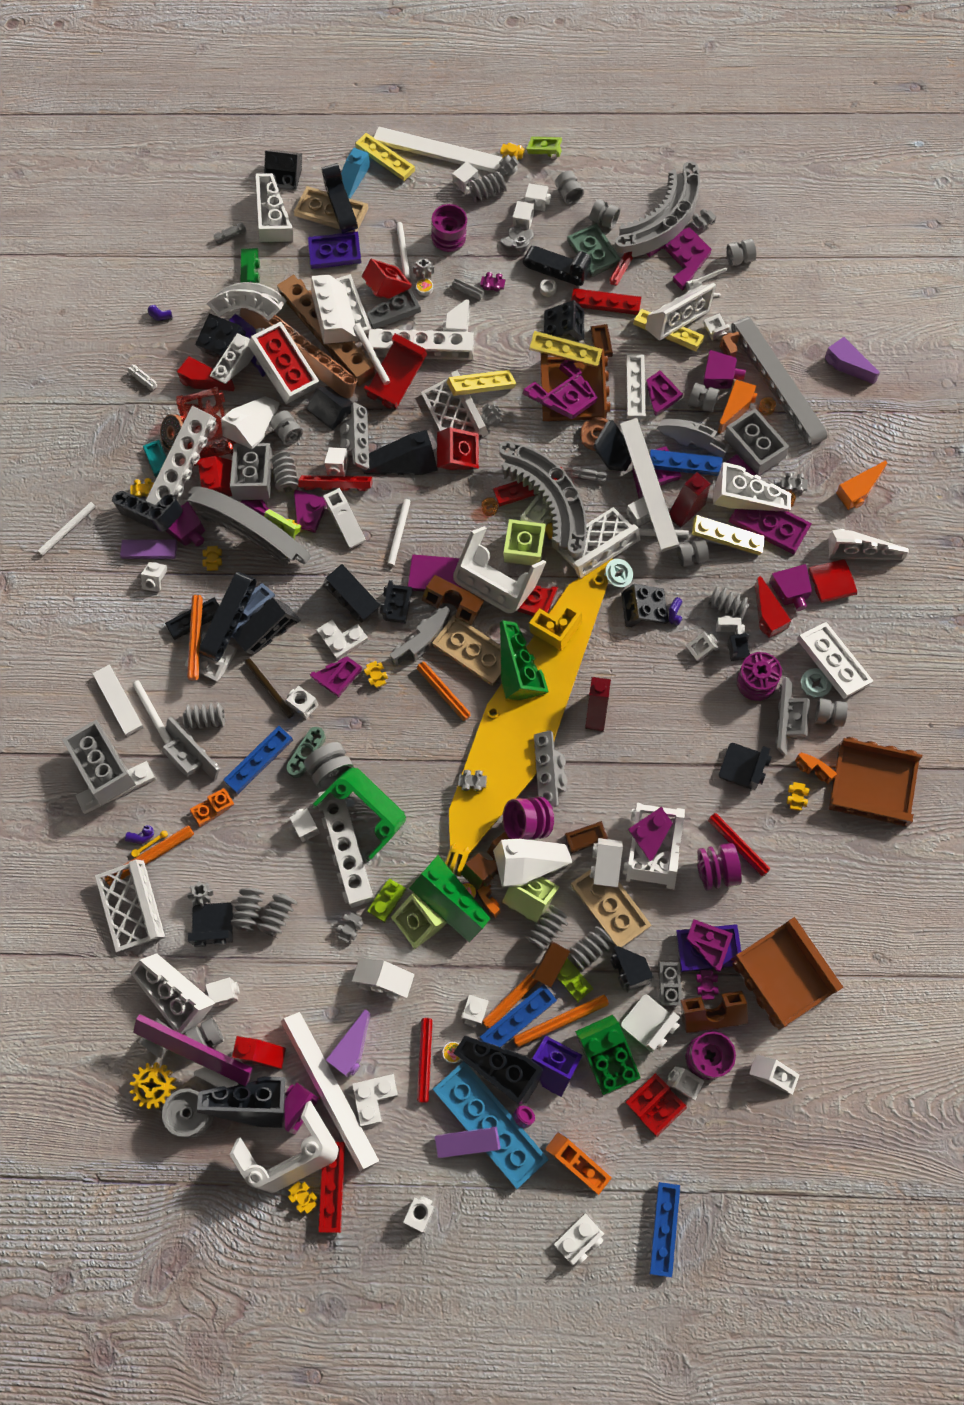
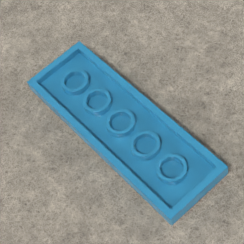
M464 1061L433 1088L434 1092L467 1131L497 1127L501 1149L486 1153L516 1189L524 1184L549 1160L523 1128L516 1124L511 1114Z

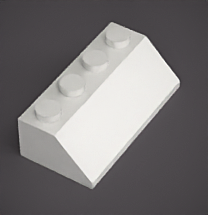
M330 275L311 276V293L323 343L358 341V335L353 327L355 323L345 285Z
M711 283L698 286L693 290H689L681 297L675 298L674 301L667 305H663L660 309L651 312L647 316L645 329L660 341L708 313L716 284Z

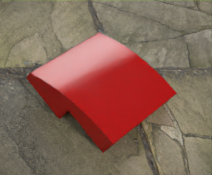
M845 559L809 567L808 573L815 584V592L821 603L857 595L858 591Z
M656 1073L625 1102L656 1137L687 1109V1106Z

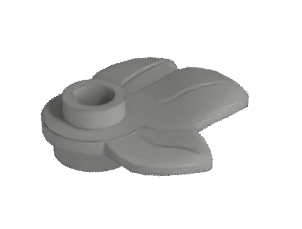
M512 227L509 229V236L500 239V241L507 248L514 247L518 252H524L528 250L534 233L531 229L523 231L520 227Z

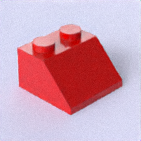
M370 259L362 274L366 285L379 298L385 297L390 299L412 287V284L398 267L378 260Z
M452 427L437 432V467L448 470L479 469V434Z
M218 456L200 458L198 466L201 487L217 491L228 497L232 496L230 488L232 460Z

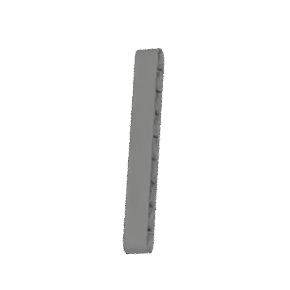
M747 316L732 323V333H739V344L806 444L813 446L827 439L825 427L752 319Z

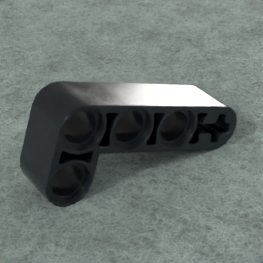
M338 163L321 167L325 188L341 233L358 229L356 217L346 193Z
M530 246L522 261L524 266L531 270L576 286L584 284L591 267V257L586 252L579 251L575 258L572 259L537 246Z
M119 491L112 497V502L122 515L160 532L167 530L183 512L181 505L173 494L165 495L156 505L125 491Z

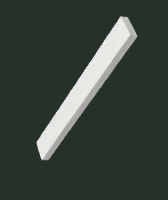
M378 127L374 136L376 140L387 147L460 165L468 162L476 169L492 173L499 171V166H501L499 164V161L502 159L501 156L383 127Z
M635 418L622 422L620 427L661 552L680 547L638 419Z
M299 1012L284 1018L281 1023L359 1171L376 1164L379 1160L302 1015Z

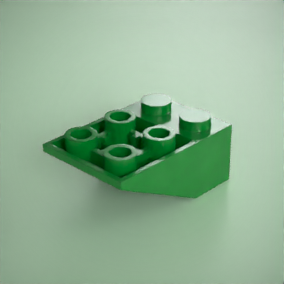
M613 1014L575 1031L602 1095L641 1078L620 1024Z

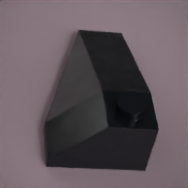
M427 430L409 434L370 452L369 468L367 470L363 469L364 474L386 475L387 473L424 475L438 471Z
M464 1036L454 1051L456 1056L519 1105L527 1103L537 1088L543 1071L542 1067L526 1055L469 1036Z
M264 1076L257 1078V1081L247 1083L246 1086L238 1083L237 1086L228 1088L222 1086L200 1091L198 1093L197 1113L257 1127L282 1128L285 1077Z

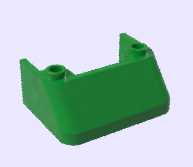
M349 768L313 803L312 808L315 809L330 793L337 799H345L354 792L382 819L375 827V835L381 843L366 858L370 861L404 825L406 815L361 770Z

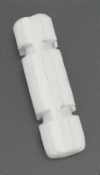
M131 365L128 368L129 374L144 386H147L149 390L153 391L157 388L156 381L150 379L137 366Z

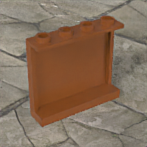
M602 349L597 368L577 362L574 363L581 370L583 379L589 383L597 396L596 403L573 419L542 405L543 421L592 420L595 417L607 418V412H610V401H607L610 391L609 386H606V382L609 381V372L605 371V367H608V356H604V349ZM541 353V387L549 393L569 379L559 369L560 364L566 359L548 357V354Z
M854 737L843 738L839 745L835 769L837 775L833 780L829 810L908 827L913 822L914 814H911L918 765L923 755L917 754L913 750H898L895 746H880L872 741L861 742Z
M795 917L731 958L733 968L736 972L741 973L745 979L746 987L753 991L757 997L758 1005L765 1009L769 1015L770 1023L777 1027L778 1030L788 1026L789 1023L843 988V985Z

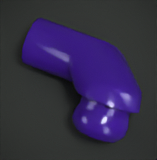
M150 305L147 309L148 314L157 321L173 318L171 309L161 311L156 305Z
M678 597L674 598L669 607V622L677 626L682 621V617L677 615L683 603L682 599Z
M146 825L139 834L127 832L125 841L144 844L154 836L153 827Z

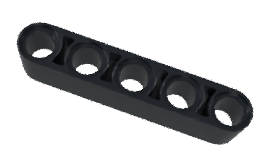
M239 571L235 573L200 645V655L217 662L222 658L256 587V578Z

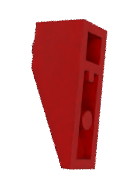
M190 356L177 371L180 382L194 389L234 391L235 389L232 379L227 383H223L210 377L214 369Z
M759 576L755 583L759 627L763 634L771 638L788 629L791 619L763 578Z

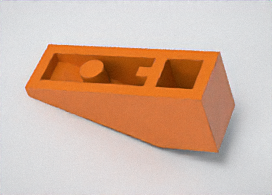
M735 380L717 433L721 434L724 432L729 424L739 419L749 410L751 403H755L757 393H755L756 385Z
M886 460L839 485L836 494L848 510L854 507L858 508L864 504L865 499L887 466Z
M557 1132L545 1148L549 1154L598 1195L612 1178L559 1132Z

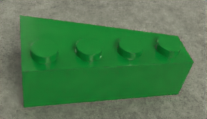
M439 855L436 856L409 887L413 893L469 943L490 920V917Z

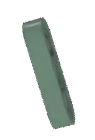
M312 727L289 760L287 771L291 777L299 778L306 772L302 761H305L307 757L301 755V751L304 748H310L314 752L322 747L326 740V735L322 728ZM319 733V735H320L321 738H320V739H319V738H316V739L314 740V738H313L312 735H313V734L317 735V734ZM299 764L300 770L293 772L292 766L296 767Z

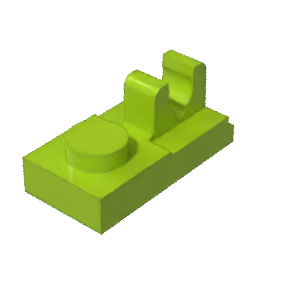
M531 136L526 148L527 153L547 154L549 157L552 154H556L557 157H560L562 137Z
M270 509L265 511L264 517L295 540V535L301 529L300 524L295 525L293 520H286Z
M389 878L367 910L368 913L385 923L406 891V888Z
M567 958L557 979L573 998L579 1002L593 988Z

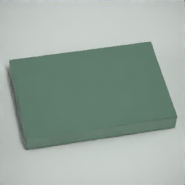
M597 223L567 236V241L576 254L579 251H583L591 257L589 272L591 277L617 266L621 260Z

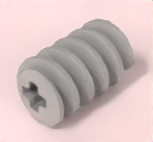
M498 171L494 172V175L488 174V178L482 176V179L477 178L475 182L473 180L469 182L470 194L475 203L476 197L482 201L483 194L487 199L489 192L494 196V190L498 194L501 193L500 188L504 192L507 191L504 178Z
M288 452L277 453L271 458L275 485L279 492H292L299 488L295 471L296 467L294 465L295 461Z
M717 586L711 595L708 605L711 603L712 609L718 606L719 612L725 609L726 615L732 611L733 618L739 614V618L742 621L750 603L747 604V597L740 601L739 594L733 598L732 591L726 595L725 588L722 592H719V586Z
M210 703L209 709H206L205 704H202L200 710L197 704L194 705L193 710H191L190 705H187L186 711L183 713L185 729H188L189 726L195 729L197 725L199 728H203L204 725L209 728L212 726V723L215 727H218L220 723L222 726H225V712L220 703H217L216 708Z
M242 888L239 890L242 896L237 898V901L241 904L235 905V909L238 912H233V917L236 919L231 920L230 924L242 931L255 932L250 926L257 924L252 918L259 917L254 910L261 909L260 906L256 905V902H263V899L258 897V895L265 894V892L255 888Z
M279 893L280 895L274 894L272 896L276 902L268 903L272 909H265L268 917H261L264 924H257L261 931L277 938L275 933L282 934L279 926H286L282 919L290 918L286 912L294 911L290 904L297 905L294 899Z
M553 905L549 906L551 912L545 911L544 916L546 919H539L541 925L535 924L534 928L536 931H530L529 934L532 938L526 937L533 945L544 951L547 950L546 943H551V937L558 938L555 931L563 932L560 925H568L565 920L567 916Z
M598 926L594 928L595 933L591 931L588 933L589 939L587 937L582 938L583 944L580 942L575 944L577 949L573 947L569 949L571 951L569 954L570 958L582 971L585 970L583 967L584 963L588 966L591 965L589 958L597 960L596 952L601 956L603 955L602 947L609 950L608 942L614 945L607 933Z

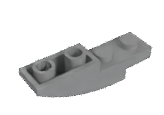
M663 419L657 427L661 434L672 437L677 443L688 447L692 441L696 446L705 448L716 457H724L729 448V445L714 437L717 433L716 430L700 423L682 419Z
M447 606L436 610L429 619L419 622L416 627L418 635L411 636L405 644L399 645L392 650L390 657L395 666L410 656L417 661L431 649L432 642L448 623L450 614Z

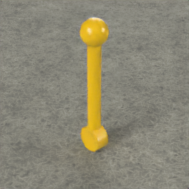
M161 831L159 836L138 850H132L131 855L136 858L140 855V852L161 838H166L168 836L167 831Z

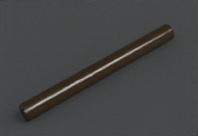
M251 658L246 659L244 663L284 714L291 718L294 715L293 711Z

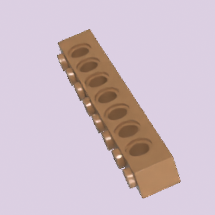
M293 274L277 285L279 294L287 300L286 303L339 365L357 378L356 384L358 387L375 376V367L371 359H367L361 347L358 348L355 345V341L323 343L311 290L308 291L301 279L298 280Z

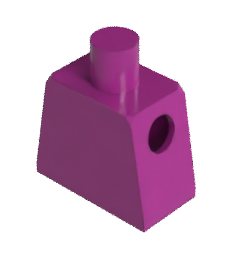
M710 350L703 385H705L706 389L709 387L730 389L733 379L744 381L746 370L735 368L737 362L735 357Z
M187 501L181 506L183 509L182 514L165 531L184 546L191 542L196 546H200L205 541L201 536L205 529L192 506Z
M806 564L772 573L769 582L782 604L789 605L794 603L796 611L806 609L805 600L810 597L812 592Z

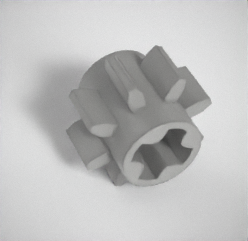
M506 155L499 161L501 166H499L498 170L502 175L507 174L509 177L518 170L517 165L519 161L515 156L511 158L509 155Z
M420 259L418 262L416 261V266H413V274H416V278L419 280L422 278L423 280L425 278H432L434 266H431V261Z
M487 403L482 408L483 411L481 412L483 414L481 418L488 426L491 424L496 426L502 421L501 415L503 413L496 404L490 406Z
M198 881L194 886L190 885L191 892L187 895L188 899H192L193 906L200 904L203 907L207 902L211 903L209 896L214 894L213 890L209 889L208 883L203 884Z

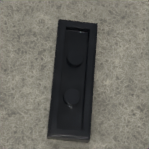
M215 597L202 604L201 626L212 621L218 610L219 604ZM191 609L165 623L174 640L190 632Z

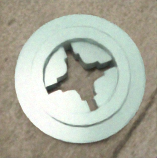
M613 559L605 567L606 573L604 576H607L608 583L613 584V587L623 588L631 583L633 571L626 561ZM622 570L620 576L615 577L616 572Z
M818 668L807 670L801 678V689L805 691L806 695H810L813 698H822L831 690V682ZM821 679L819 686L812 688V680L815 682Z

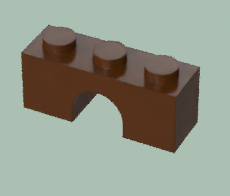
M436 575L433 576L427 585L421 600L437 609L443 603L452 604L457 609L455 618L469 625L473 624L484 603L482 598Z
M506 832L497 837L487 851L493 860H487L478 853L465 864L461 875L475 889L479 890L482 886H489L494 880L493 877L495 875L499 876L493 850L501 840L510 839Z
M742 991L722 994L721 1004L714 1009L705 1008L701 997L680 1000L682 1021L686 1033L748 1024L747 1002Z

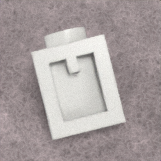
M705 632L686 645L697 661L703 659L713 650L717 651L719 649L716 645L718 641L714 635H709Z
M469 995L464 1013L461 1016L462 1020L465 1021L464 1024L471 1027L482 1026L489 1001Z
M675 1066L669 1073L666 1084L688 1098L696 1100L704 1080L685 1068Z

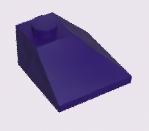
M545 1036L532 1058L535 1063L543 1068L540 1077L542 1087L562 1097L583 1055Z

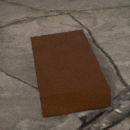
M608 324L590 326L593 347L604 349V356L613 357Z
M602 821L564 834L571 854L592 847L594 843H598V838L608 839Z
M551 941L532 977L551 988L571 951Z

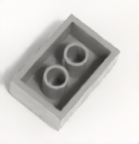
M756 408L726 427L725 440L758 476L787 456L789 446Z
M259 443L253 449L241 444H234L230 481L233 499H270L272 451L270 443Z

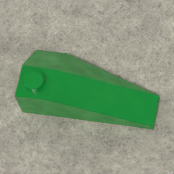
M502 620L500 622L501 682L506 699L524 700L547 694L549 691L544 674L534 664L535 657L533 654H529L525 646L527 642L517 623Z

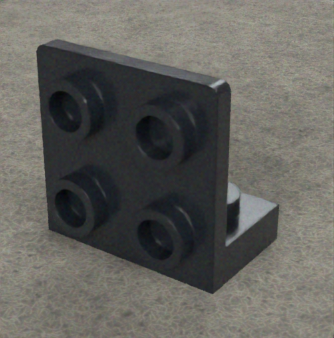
M575 300L545 310L544 333L556 337L569 333L578 342L584 340V309Z
M634 583L621 592L626 627L632 628L642 620L662 624L669 622L663 588Z

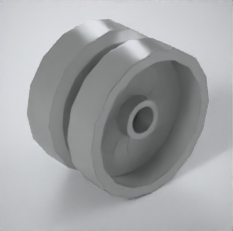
M332 742L316 749L303 763L308 773L313 775L312 780L318 789L330 787L347 769L354 768L350 758L345 756L346 752L340 742Z
M180 1089L172 1093L165 1101L162 1109V1120L165 1127L172 1134L184 1138H197L205 1134L211 1127L214 1116L197 1113L198 1091Z

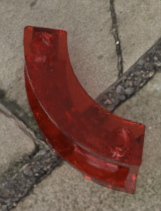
M218 386L194 394L176 397V404L183 419L182 423H184L191 407L194 406L215 417V422L219 425L214 436L210 440L208 438L206 446L201 449L199 453L200 458L219 457L230 453L233 456V447L236 442L222 436L221 418L216 414L220 410L222 418L226 415L223 405L225 397L223 391L219 392ZM214 395L216 404L210 406V400H207L206 408L203 407L202 398ZM198 399V405L186 403ZM193 442L188 443V450L192 448Z

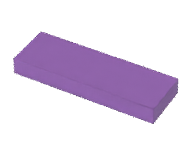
M122 540L120 557L122 559H176L177 540Z
M497 1127L435 1136L438 1158L501 1149Z

